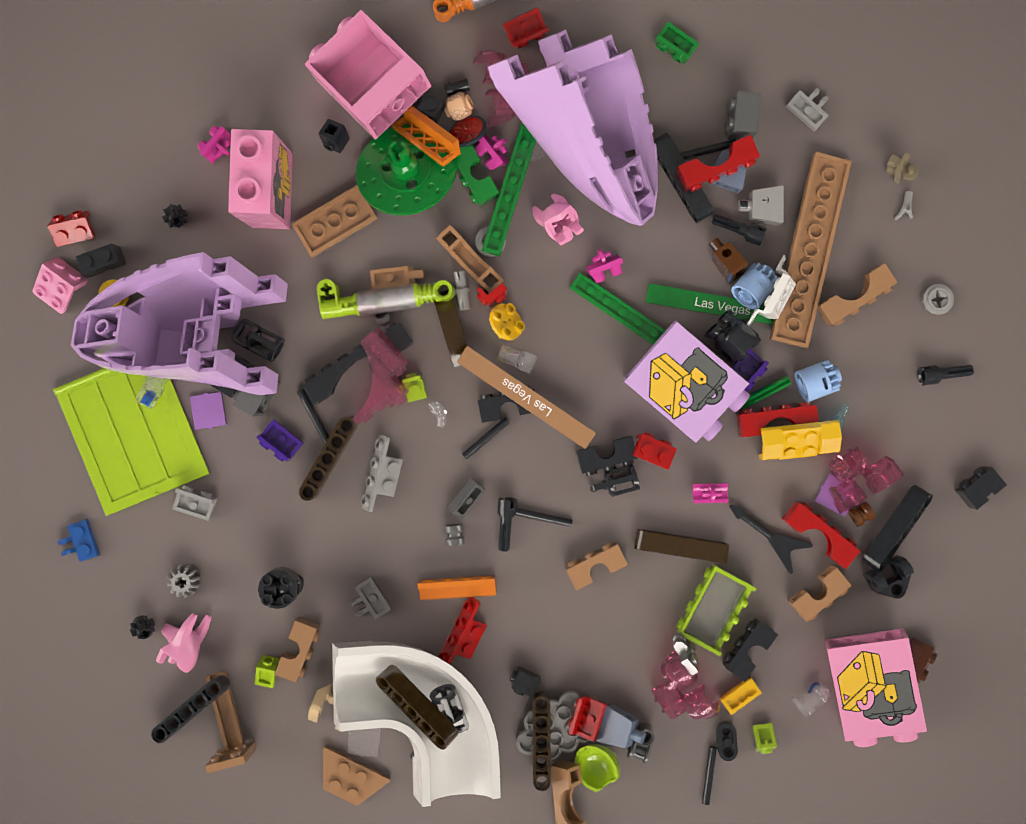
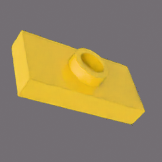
M749 676L745 682H740L719 697V699L732 715L762 692Z

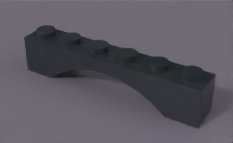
M393 323L386 327L387 331L385 333L373 335L369 338L370 342L366 345L363 343L359 344L353 349L355 352L350 355L346 353L340 356L336 364L326 365L317 376L312 374L305 379L306 383L302 386L313 404L318 405L334 395L342 375L357 361L378 353L398 354L414 344L402 324Z

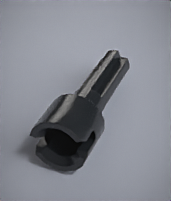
M717 214L714 215L712 224L744 236L745 241L757 246L761 245L767 230L766 227L755 223L746 225Z
M937 365L918 368L917 378L918 382L922 383V386L939 384L942 379L971 376L974 374L972 365L939 368Z
M501 497L498 498L497 514L501 516L499 551L507 552L510 548L512 517L516 515L517 509L516 498L506 497L505 500Z

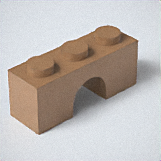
M610 541L602 545L601 550L597 552L592 550L585 554V558L579 561L574 559L567 563L568 566L565 569L576 591L593 583L590 576V570L593 565L602 563L608 567L610 573L628 565L616 542L612 543Z
M831 565L817 576L822 583V591L818 596L811 597L808 592L801 589L788 600L794 610L806 622L817 618L818 613L822 609L829 608L834 603L833 600L838 596L845 595L848 592V588L852 586L837 567Z
M301 617L295 620L288 639L298 643L300 652L296 655L285 652L281 656L274 675L295 683L299 678L304 677L307 667H305L306 660L310 661L314 649H311L313 642L317 643L321 634L318 631L319 624Z

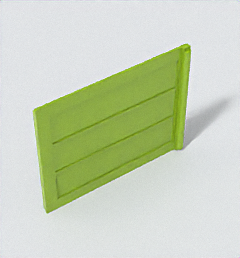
M103 368L53 389L106 516L210 474L171 379L134 375ZM146 390H152L153 394L157 393L150 407L141 403L144 393L147 392Z

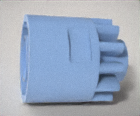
M759 262L757 265L753 263L732 287L731 291L739 303L755 310L762 305L775 289L774 284L778 277L771 267L764 264L761 265Z
M829 360L794 373L797 388L805 402L813 401L840 390L839 382L842 381L840 371L836 365L830 364Z

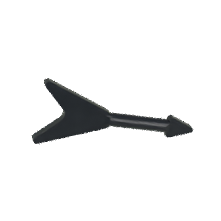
M729 505L737 519L741 518L768 539L788 573H793L791 552L796 549L813 547L811 543L773 533L745 513L746 510L744 508Z

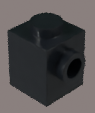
M426 93L418 110L437 123L444 111V101Z
M327 119L318 133L325 149L340 154L350 140L345 126L331 119Z
M519 666L518 670H514L509 681L512 682L511 688L518 695L524 696L525 694L533 698L540 682V675Z

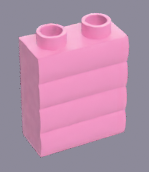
M362 10L354 17L350 16L342 20L337 28V33L326 44L321 43L315 46L309 55V60L305 63V66L316 81L375 140L431 87L423 69Z

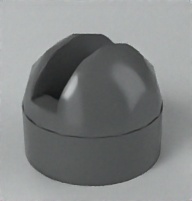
M389 312L374 314L376 323L380 326H386L390 322Z

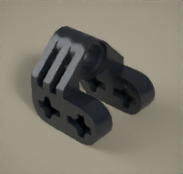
M896 555L889 561L896 577H890L885 580L883 575L874 569L863 573L872 591L899 599L905 595L914 570L906 558ZM897 584V590L892 593V586Z

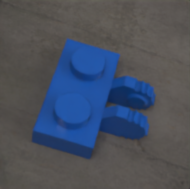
M88 519L68 525L70 537L57 541L58 545L72 541L74 548L63 550L61 555L65 556L76 552L79 562L100 555Z

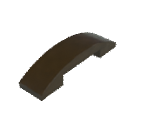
M448 289V290H445V291H441V292H440V295H441V296L447 295L448 292H449V289ZM453 298L449 301L436 302L434 300L454 368L461 366L457 363V360L468 345Z

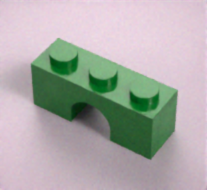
M472 145L461 147V154L456 157L457 170L461 174L459 179L464 188L468 186L471 192L468 195L473 204L477 203L481 207L497 198L499 191L490 176L482 180L472 177L471 171L476 165L480 164V158Z

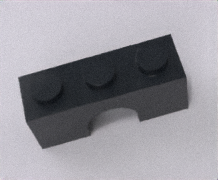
M501 392L500 396L493 397L492 394L482 395L481 400H478L482 423L500 420V408L507 402L516 404L520 415L530 414L531 412Z
M632 436L612 440L614 450L608 458L599 457L595 446L576 450L581 473H586V476L597 474V470L602 468L608 471L615 469V465L623 463V466L633 464L634 460L638 458L632 456L635 449Z
M756 618L747 624L743 636L737 638L734 643V649L728 652L723 659V666L744 682L756 667L747 657L749 649L757 645L768 650L778 636L775 631Z

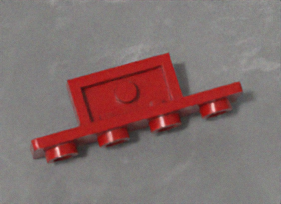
M468 597L464 602L463 609L455 620L454 627L438 655V658L449 665L455 655L471 659L487 627L484 622L473 619L480 606V602L475 597Z

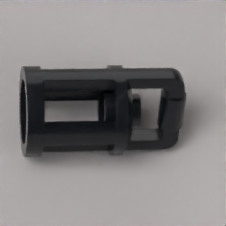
M242 319L231 336V340L234 343L270 362L276 360L285 342V339L248 319ZM248 324L254 328L247 333L245 344L237 338L240 337L245 325ZM262 333L275 339V342L273 343L261 337ZM258 345L268 350L269 353L267 355L254 347Z
M633 464L605 471V480L600 484L590 486L591 492L604 489L608 490L611 497L640 490L638 476ZM629 470L630 474L618 479H613V476H610V474ZM632 481L633 487L615 492V485Z
M445 684L432 690L429 695L431 702L437 708V704H443L444 710L442 714L452 724L463 719L464 724L455 726L458 734L467 731L469 723L456 687L452 684ZM441 693V698H435L436 695ZM455 698L457 706L451 705L450 701Z

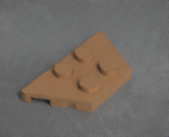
M325 745L323 749L324 790L358 806L390 781L391 777Z

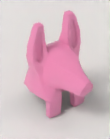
M552 194L551 198L554 203L549 205L544 211L536 206L532 207L533 217L539 225L545 228L552 239L563 245L572 240V231L579 235L584 230L579 224L577 212L568 204V201L563 196Z
M192 613L181 627L165 623L161 632L169 643L161 648L156 662L164 663L167 656H170L168 659L169 663L177 662L178 668L185 673L191 671L197 663L200 644L209 629L211 616L206 615L195 630H192L198 616L195 613Z

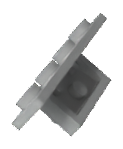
M379 435L375 442L376 450L370 463L371 471L366 479V491L361 500L362 509L368 512L373 511L377 494L394 497L402 466V459L386 456L390 437Z

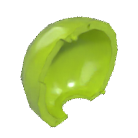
M588 744L580 748L576 753L575 763L581 766L582 783L585 787L598 792L610 782L613 783L619 779L620 763L616 754L608 747L601 744Z

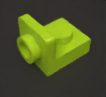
M417 373L405 375L406 379H403L402 383L405 387L408 402L427 398L422 375L417 376Z
M266 655L261 656L256 666L255 685L274 688L276 684V675L274 674L280 658Z
M773 724L753 725L756 752L761 751V754L772 753L773 749L777 747Z

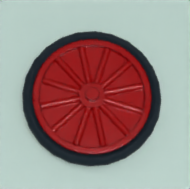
M468 116L454 123L449 133L458 139L459 147H467L482 138L486 131V122L479 116Z

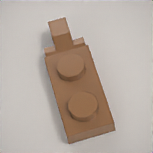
M408 266L370 271L372 290L415 283V280L425 279L423 270L414 271L413 267Z

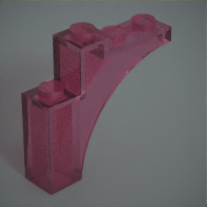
M376 327L360 342L370 361L372 385L365 405L353 417L357 425L362 421L364 423L369 421L373 417L372 413L375 410L381 411L388 404L391 408L395 404L401 405L406 401L407 398L405 396L409 392L397 378L406 371L405 366L408 361L379 327Z

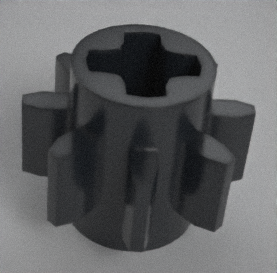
M170 204L166 209H163L165 215L162 218L165 223H168L169 228H180L184 223H187L184 217H187L188 214L180 204L178 206Z
M147 615L138 616L130 623V632L133 637L137 636L138 639H147L155 632L153 618L148 619Z

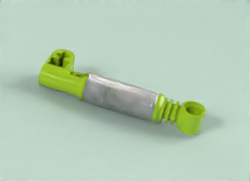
M324 279L317 285L320 314L324 320L349 315L365 316L417 308L425 304V301L426 303H430V301L432 303L434 300L436 302L449 301L454 297L455 289L448 281L441 280L433 283V285L429 283L428 286L427 284L422 286L412 283L354 293L353 296L341 297L339 285L334 281ZM328 286L332 287V290H329V293L325 292V289H328ZM448 286V294L441 296V287ZM330 295L335 296V299L325 300L324 298L329 297Z

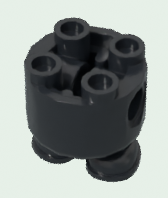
M728 309L719 317V323L714 324L704 336L708 339L714 338L715 347L732 363L738 360L742 362L748 356L747 351L751 347L757 346L761 339L759 334L747 325L744 320L738 319L736 316L733 317L732 310ZM720 323L727 324V327L722 330Z
M278 567L272 569L262 576L259 582L258 593L262 604L274 609L287 607L296 600L302 591L304 580L290 568Z

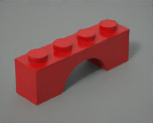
M749 135L730 145L729 156L725 163L719 166H707L696 158L678 166L676 172L684 191L691 190L693 192L702 188L701 184L706 182L712 184L720 180V176L724 174L731 176L738 172V168L744 166L746 169L755 165L760 154L752 136Z
M800 402L798 407L784 404L779 405L780 409L772 410V406L761 407V411L753 412V409L741 410L742 414H736L739 437L761 435V428H765L771 420L778 417L787 419L792 425L819 422L817 405H810V402Z
M795 501L782 517V520L800 533L809 529L820 530L827 540L826 555L840 567L847 569L860 553V550L856 548L857 544L850 538H843L841 536L842 532L835 526L830 527L827 525V520L823 516L812 513V508L808 504Z

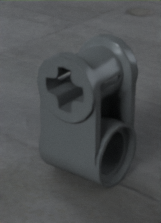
M641 723L637 729L642 732H649L650 734L645 737L642 744L633 741L632 746L628 748L627 758L631 759L633 757L642 760L646 764L650 757L655 736L649 724Z

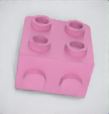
M56 257L42 264L33 293L57 312L63 314L67 310L73 292L85 286L88 279L64 260Z

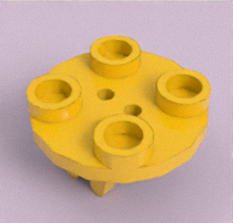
M498 304L491 309L489 321L499 339L514 340L521 335V332L525 329V324L513 304Z

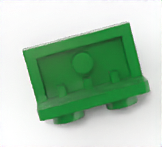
M670 22L666 23L654 41L660 51L668 52L672 55L673 60L683 64L687 63L699 45L696 40Z

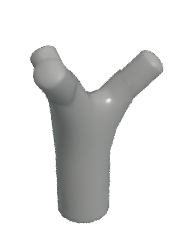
M905 192L903 206L894 217L895 220H898L904 213H907L910 219L914 218L911 210L913 192Z

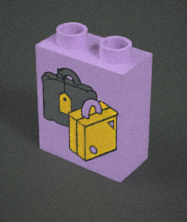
M676 320L624 379L625 383L695 443L702 436L707 441L713 439L724 425L718 419L728 407L733 412L738 411L750 397V394L744 390L749 383Z

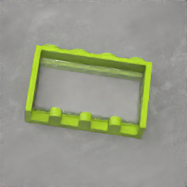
M712 564L704 573L703 577L705 579L703 583L698 584L694 592L696 594L694 600H690L687 604L685 617L679 619L676 627L678 628L677 632L683 634L687 639L721 656L722 652L720 649L724 641L727 642L729 640V632L734 624L737 625L740 611L743 607L746 608L749 602L747 598L751 591L755 592L757 588Z

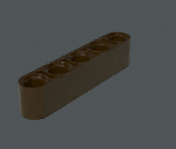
M343 417L338 421L299 489V496L303 500L310 501L319 495L357 429V421L353 417ZM346 420L352 423V428L349 431L343 427V423ZM337 436L342 439L341 447L334 445V439ZM326 453L331 454L333 457V461L330 464L324 460ZM316 470H320L323 473L321 480L315 478ZM307 486L313 489L311 497L305 493Z
M637 529L634 549L726 564L730 544Z
M389 665L376 677L378 687L436 747L444 750L458 736L457 728L399 668Z
M539 691L534 694L532 699L533 785L538 791H546L551 784L550 699L546 692ZM539 699L546 700V704L543 706L537 705L536 702ZM539 718H544L546 723L539 725L536 721ZM542 737L547 741L544 744H539L537 739ZM544 757L547 760L544 763H539L537 759ZM543 776L546 778V781L538 782L537 778Z

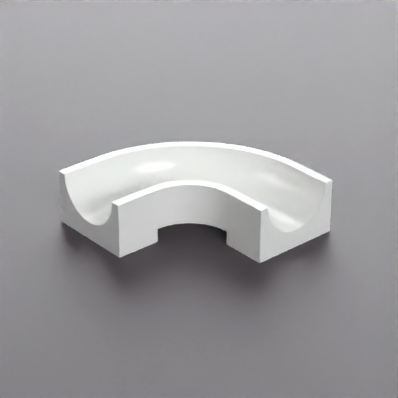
M372 641L332 643L334 724L339 731L392 728L406 734L414 750V756H412L413 795L422 807L431 806L433 800L450 795L476 794L488 796L492 799L501 798L499 750L494 724L482 698L473 685L460 672L431 653L401 643ZM389 665H394L429 700V695L435 688L445 684L454 685L469 723L468 730L459 733L446 749H439L378 687L376 677ZM441 693L436 695L435 698H441ZM455 698L450 701L451 705L457 706ZM437 704L442 712L444 710L443 704ZM461 719L453 725L458 726L464 724L463 719Z

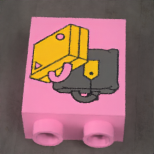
M231 129L228 212L251 228L290 229L293 153L274 131Z
M903 628L825 639L845 741H853L857 747H869L877 744V738L893 736L897 742H911L918 739V733L927 732L909 638Z

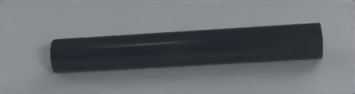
M736 139L681 152V155L685 160L729 149Z
M299 390L297 393L323 443L327 442L329 436L305 390Z
M506 417L464 451L462 453L464 458L467 460L510 423Z
M520 508L516 510V516L572 527V519Z
M709 746L702 804L704 805L710 804L717 747Z

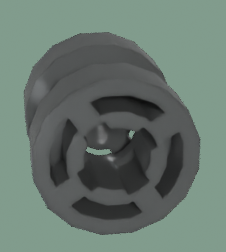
M463 524L444 526V532L448 534L445 539L447 546L465 543L464 537L461 534Z

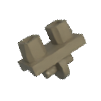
M905 153L903 157L892 154L887 163L886 173L894 176L893 182L899 184L901 176L908 181L918 177L919 168L917 165L909 163L910 154Z

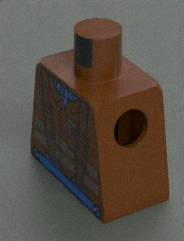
M715 238L709 243V246L714 251L712 261L728 284H731L746 272L749 264L731 242L723 245L719 238Z

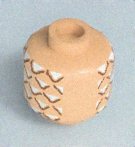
M463 92L448 97L444 107L446 115L452 117L455 121L470 116L472 109H474L471 97Z

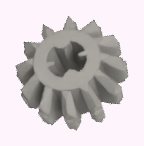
M180 565L178 569H172V574L167 576L171 582L167 583L166 586H172L170 593L176 591V597L183 595L184 598H187L189 594L193 595L196 593L195 588L200 587V584L196 581L200 580L201 577H195L194 574L197 573V570L191 571L190 565L185 568L183 565Z

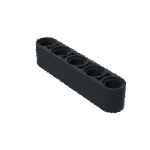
M664 133L654 139V144L656 143L657 160L693 220L699 223L714 214V209L702 188L693 192L691 190L684 191L676 169L686 162L670 135Z
M913 485L865 552L862 562L881 572L926 510L933 495L917 485Z
M219 675L204 685L153 728L151 732L153 741L163 743L176 734L229 689V679L224 675Z

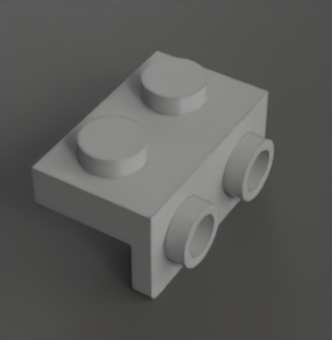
M187 485L175 489L177 495L173 510L207 521L211 520L218 498L212 497L213 494L210 492H196L193 487Z

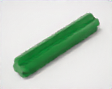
M783 376L751 393L740 409H745L791 385L789 377Z

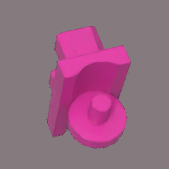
M213 126L209 133L212 136L209 142L203 140L197 146L200 154L212 164L223 153L227 156L230 155L227 148L231 145V134L222 126L220 128Z
M487 135L482 136L474 147L479 156H483L486 152L491 155L485 162L490 170H494L499 166H505L508 163L502 153L505 154L508 151L504 147L507 143L505 138L499 140L495 135L491 141Z
M600 248L597 250L598 255L592 257L594 264L586 266L587 272L596 283L605 280L603 271L607 269L610 270L612 276L622 274L621 264L623 261L618 254L611 256L610 251L603 253Z
M728 483L692 484L693 503H728Z

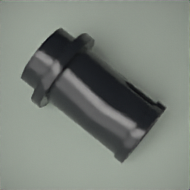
M467 79L454 83L448 82V84L444 85L447 96L470 91Z

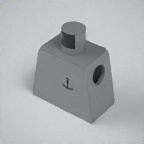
M784 186L751 191L749 193V200L738 201V211H748L749 221L779 226L783 223Z

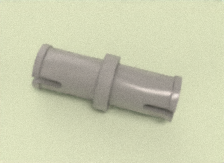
M465 271L453 272L459 311L471 309L468 295L470 289L467 288Z

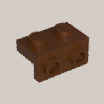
M912 637L910 648L917 683H920L921 680H926L929 674L927 668L930 663L933 665L938 654L935 653L937 649Z

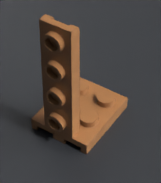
M226 670L207 675V683L219 675H224L228 678ZM231 687L212 703L224 748L216 751V754L205 765L207 774L245 764L257 749L255 741L245 743Z

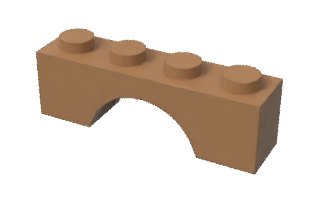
M451 225L436 238L438 243L488 294L501 283L504 284V280L475 253Z
M885 263L863 275V289L856 299L845 300L834 295L818 305L817 311L827 326L833 324L835 327L845 321V316L849 314L851 316L861 311L860 307L865 303L868 306L877 300L876 296L879 294L885 295L893 290L892 286L898 282Z
M562 760L551 765L556 824H586V821L576 812L572 800L574 788L582 783L580 764Z

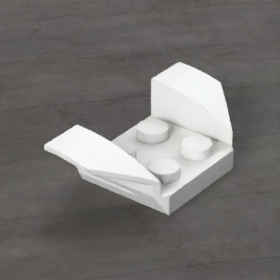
M783 255L775 270L782 277H778L775 281V290L772 296L769 295L764 303V306H766L764 311L755 309L747 325L751 326L757 314L768 319L779 318L796 285L786 270L782 269L786 259L785 255Z

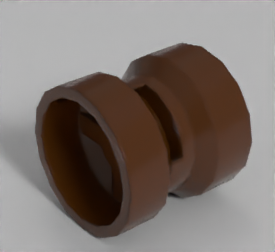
M866 501L861 503L858 508H852L848 511L851 520L857 527L862 526L867 520L871 521L876 518L873 509Z

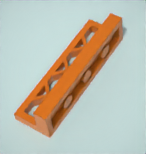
M412 105L403 113L404 117L392 124L395 131L441 166H445L461 154L458 139ZM408 123L411 125V128H402L401 126ZM422 133L423 137L415 138L413 134ZM426 143H435L436 147H427ZM447 152L448 155L441 158L438 153Z
M495 575L423 579L417 583L420 600L496 595Z

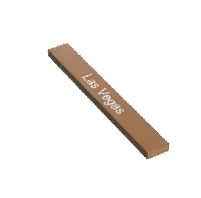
M467 346L457 360L458 364L584 449H586L596 433L470 347Z

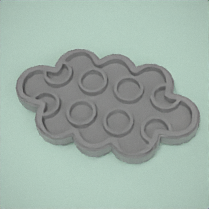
M572 690L564 691L558 699L549 698L551 760L558 758L562 751L567 753L575 751L579 742L586 743L590 741L577 734H569L570 728L568 725L576 711L574 709L575 703L580 698V695ZM532 709L526 712L524 716L525 729L520 731L516 738L518 750L525 755L533 754ZM539 718L536 722L539 725H544L546 720ZM542 737L537 739L539 744H544L547 741Z

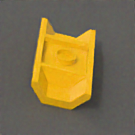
M839 420L761 428L763 445L762 454H759V459L779 458V460L817 456L818 453L840 452L842 440Z

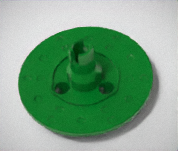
M406 124V125H403V126H401V127H402V128H411V125H410V124ZM393 128L385 130L376 140L373 138L362 151L356 166V182L361 195L373 208L390 215L404 216L417 214L437 204L449 192L457 173V159L454 158L445 166H441ZM418 133V134H413V136H414L415 138H416V137H423V134H422V133ZM426 143V146H427V147H436V144H435V143ZM439 152L438 155L441 158H444L448 155V153Z

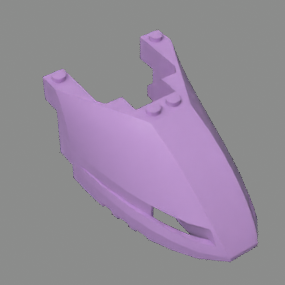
M565 29L538 41L540 52L544 56L547 67L525 74L518 54L488 66L490 77L497 90L560 172L579 191L604 210L631 224L641 226L654 216L658 193L657 148L652 135L654 131L652 123L650 124L647 115L649 107L648 104L644 103L642 96L645 90L632 49L618 53L612 34L572 48ZM635 149L636 156L626 158L625 151Z
M201 252L166 260L165 264H154L149 269L138 270L133 275L119 279L93 298L75 319L71 346L81 358L116 372L205 383L256 395L277 393L278 374L266 366L246 368L235 361V353L231 350H217L219 329L235 327L242 308L286 302L288 284L276 274L258 277L231 256L213 259L206 253ZM136 292L145 296L127 307L123 305L112 307Z

